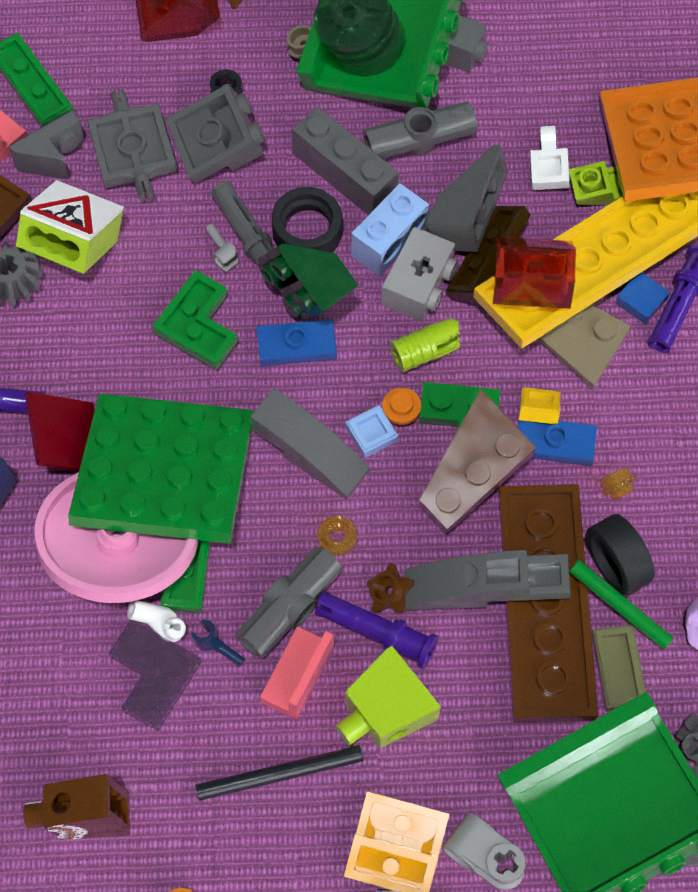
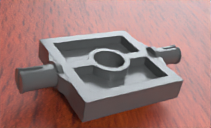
M118 89L121 101L119 102L116 90H114L110 94L114 111L105 116L87 120L105 188L135 183L138 199L146 201L143 190L145 188L147 198L150 200L154 197V193L149 179L177 172L176 162L159 103L141 108L129 107L125 91Z

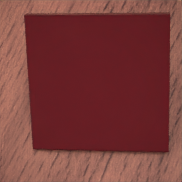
M26 392L25 400L36 465L79 471L95 412L93 402Z

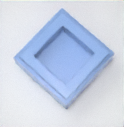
M380 405L345 422V428L363 458L398 442V434Z

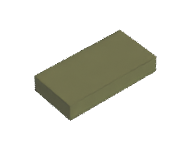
M633 625L593 629L591 632L605 712H611L646 692Z

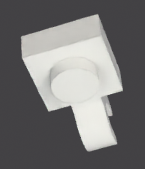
M555 126L540 127L541 150H530L532 190L569 188L568 148L556 149Z

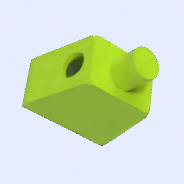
M390 646L345 692V704L351 714L337 723L335 728L348 746L368 733L379 748H383L439 719L441 706L394 647Z

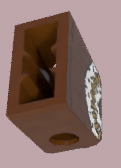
M108 774L49 783L43 787V801L27 802L24 804V822L28 829L44 827L60 840L130 835L129 793Z

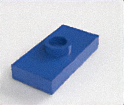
M333 319L256 326L260 367L337 359Z
M518 419L517 428L536 447L534 455L531 457L532 459L585 466L593 465L597 425L558 420V424H547Z

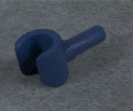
M201 620L203 628L210 632V634L205 638H199L191 632L196 646L203 651L213 649L238 667H241L245 658L219 639L218 633L211 621Z

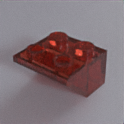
M496 237L493 304L571 309L576 266V249L573 241Z

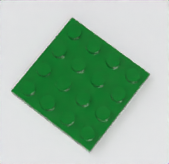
M99 393L68 514L69 526L231 544L252 432L250 416L254 413V410Z

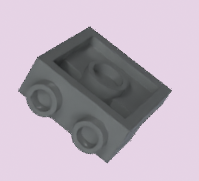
M229 84L224 85L165 119L188 176L194 183L203 180L226 166L234 171L264 154L260 145L266 141L264 133L257 122L251 123L248 114L253 112V108L243 92L237 94Z

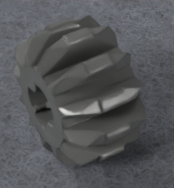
M6 241L3 244V249L0 250V305L5 300H8L9 304L14 308L17 303L16 299L22 298L29 302L31 298L29 292H39V279L42 278L43 272L38 264L36 254L29 251L26 252V250L17 246L11 249L10 244Z

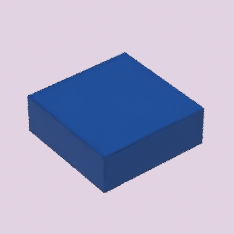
M641 272L620 292L615 303L646 324L668 300L670 292Z

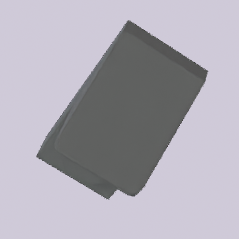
M71 111L9 146L17 171L67 179L66 164L61 154L73 151L80 143L84 142L81 122L76 114Z

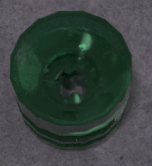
M388 0L318 1L314 13L315 29L340 67L350 74L364 77L379 74L392 66L401 55L406 41L405 29Z

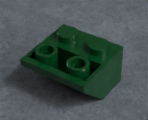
M281 244L257 259L261 264L260 272L264 279L271 286L276 285L284 297L282 302L287 311L293 317L298 316L301 321L323 313L359 286L336 253Z

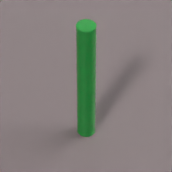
M579 559L573 563L569 572L660 648L664 650L674 638L586 564Z

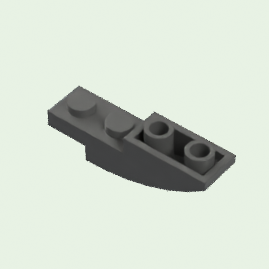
M527 550L502 551L443 559L404 569L405 578H410L415 582L414 586L405 594L406 610L487 607V602L570 599L568 554L527 556Z

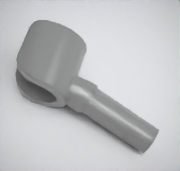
M209 224L206 230L219 249L212 254V258L223 272H227L238 263V257L235 255V246L231 242L226 243L214 224Z

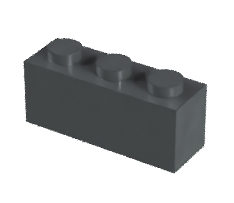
M319 107L315 108L292 129L293 154L368 216L397 187L399 172Z

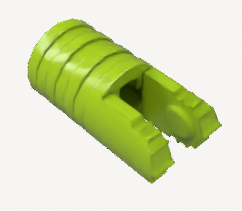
M452 318L446 319L389 341L392 357L400 372L404 373L409 369L416 368L419 365L426 364L429 361L436 360L460 348L459 336H457L459 334V321Z

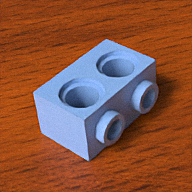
M399 183L351 233V256L380 277L396 261L413 227L421 230L426 229L425 221L429 211V204Z

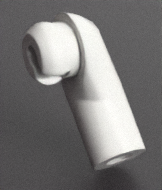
M139 600L130 602L127 611L128 619L148 624L161 640L174 643L179 641L185 634L186 625L184 621L178 618L170 608Z

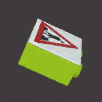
M56 180L21 210L16 246L84 274L118 242L124 207Z

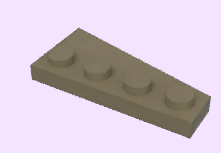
M505 259L496 274L514 263ZM590 305L539 337L536 341L539 344H544L557 356V360L566 368H571L583 379L582 382L593 391L629 334L631 326Z

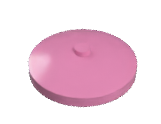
M79 472L56 486L42 503L36 517L34 530L36 550L40 563L48 576L61 588L87 600L103 603H124L152 596L170 586L186 571L197 550L198 540L69 526L68 514Z

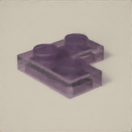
M131 619L109 651L111 659L142 675L123 704V712L159 732L202 663L201 657Z

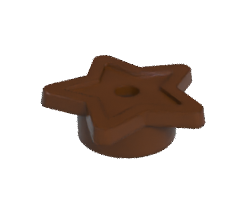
M393 563L388 564L385 572L378 573L373 579L367 581L370 596L374 600L372 606L373 613H380L389 607L399 613L405 611L404 596L414 586L415 582L410 578L400 577L397 567ZM392 587V592L388 594V588Z

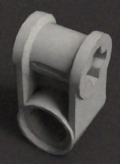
M467 813L442 847L443 851L455 862L473 871L499 890H512L523 880L525 870L523 852L498 834L489 824L472 813ZM508 859L514 862V873L510 870L505 871L503 875L498 873V862L505 864Z

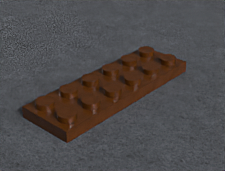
M579 484L499 486L498 499L502 551L527 550V556L568 554L569 569L577 559L586 564ZM570 572V599L505 601L513 723L594 721L598 718L588 587Z

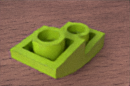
M605 161L569 169L577 204L609 205L623 196L616 166L607 168Z

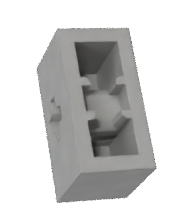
M413 227L382 286L381 305L423 322L428 311L434 312L439 305L443 293L440 287L444 279L450 281L456 271L458 260L454 259L455 243Z

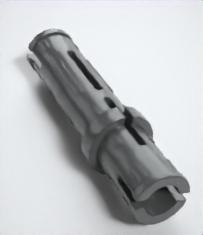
M230 181L220 182L213 187V192H210V195L242 241V249L246 256L252 258L260 269L261 264L257 259L273 249L271 245L272 239L268 233L262 232L255 219L236 193Z

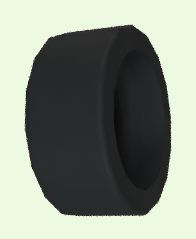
M300 187L286 192L275 203L271 216L273 240L277 247L281 244H289L331 253L338 247L342 237V211L336 199L329 193L314 187ZM314 210L328 218L329 228L323 235L317 238L301 239L292 236L286 231L285 221L291 214L297 211Z
M613 514L587 529L586 541L590 554L604 579L619 593L629 595L653 581L655 569L651 555L641 536L626 518L619 514Z

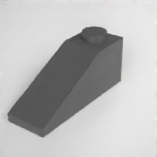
M501 145L491 146L437 197L432 211H429L426 216V232L455 243V251L478 252L508 173Z

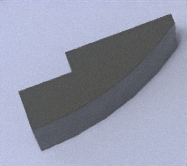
M275 388L250 416L252 431L281 449L285 459L346 500L370 471V467L336 434Z

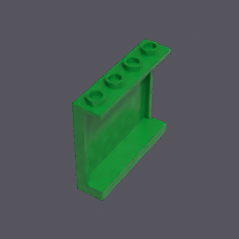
M320 0L296 73L305 90L410 108H428L431 97H435L438 92V73L440 67L445 65L448 60V41L450 35L455 33L458 28V9L460 3L466 0Z
M647 691L498 774L501 783L514 803L562 892H641L648 886L647 881L660 873L664 876L676 873L687 864L685 859L698 853V779L659 716L656 705Z

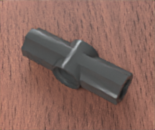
M466 101L433 111L424 107L414 108L403 119L363 129V138L365 145L382 159L406 152L415 155H425L432 151L435 144L476 134L478 126L474 109L471 103L469 104Z
M316 545L288 577L283 575L272 584L262 600L263 604L235 633L236 638L252 655L263 659L279 643L291 627L296 629L309 617L316 606V600L342 572V565L329 551Z

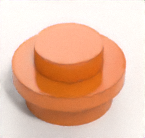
M395 388L385 395L382 402V410L391 423L404 426L418 418L421 410V401L414 391L408 388Z

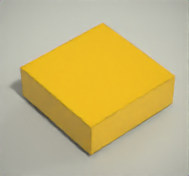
M527 387L522 388L519 420L558 424L561 392Z

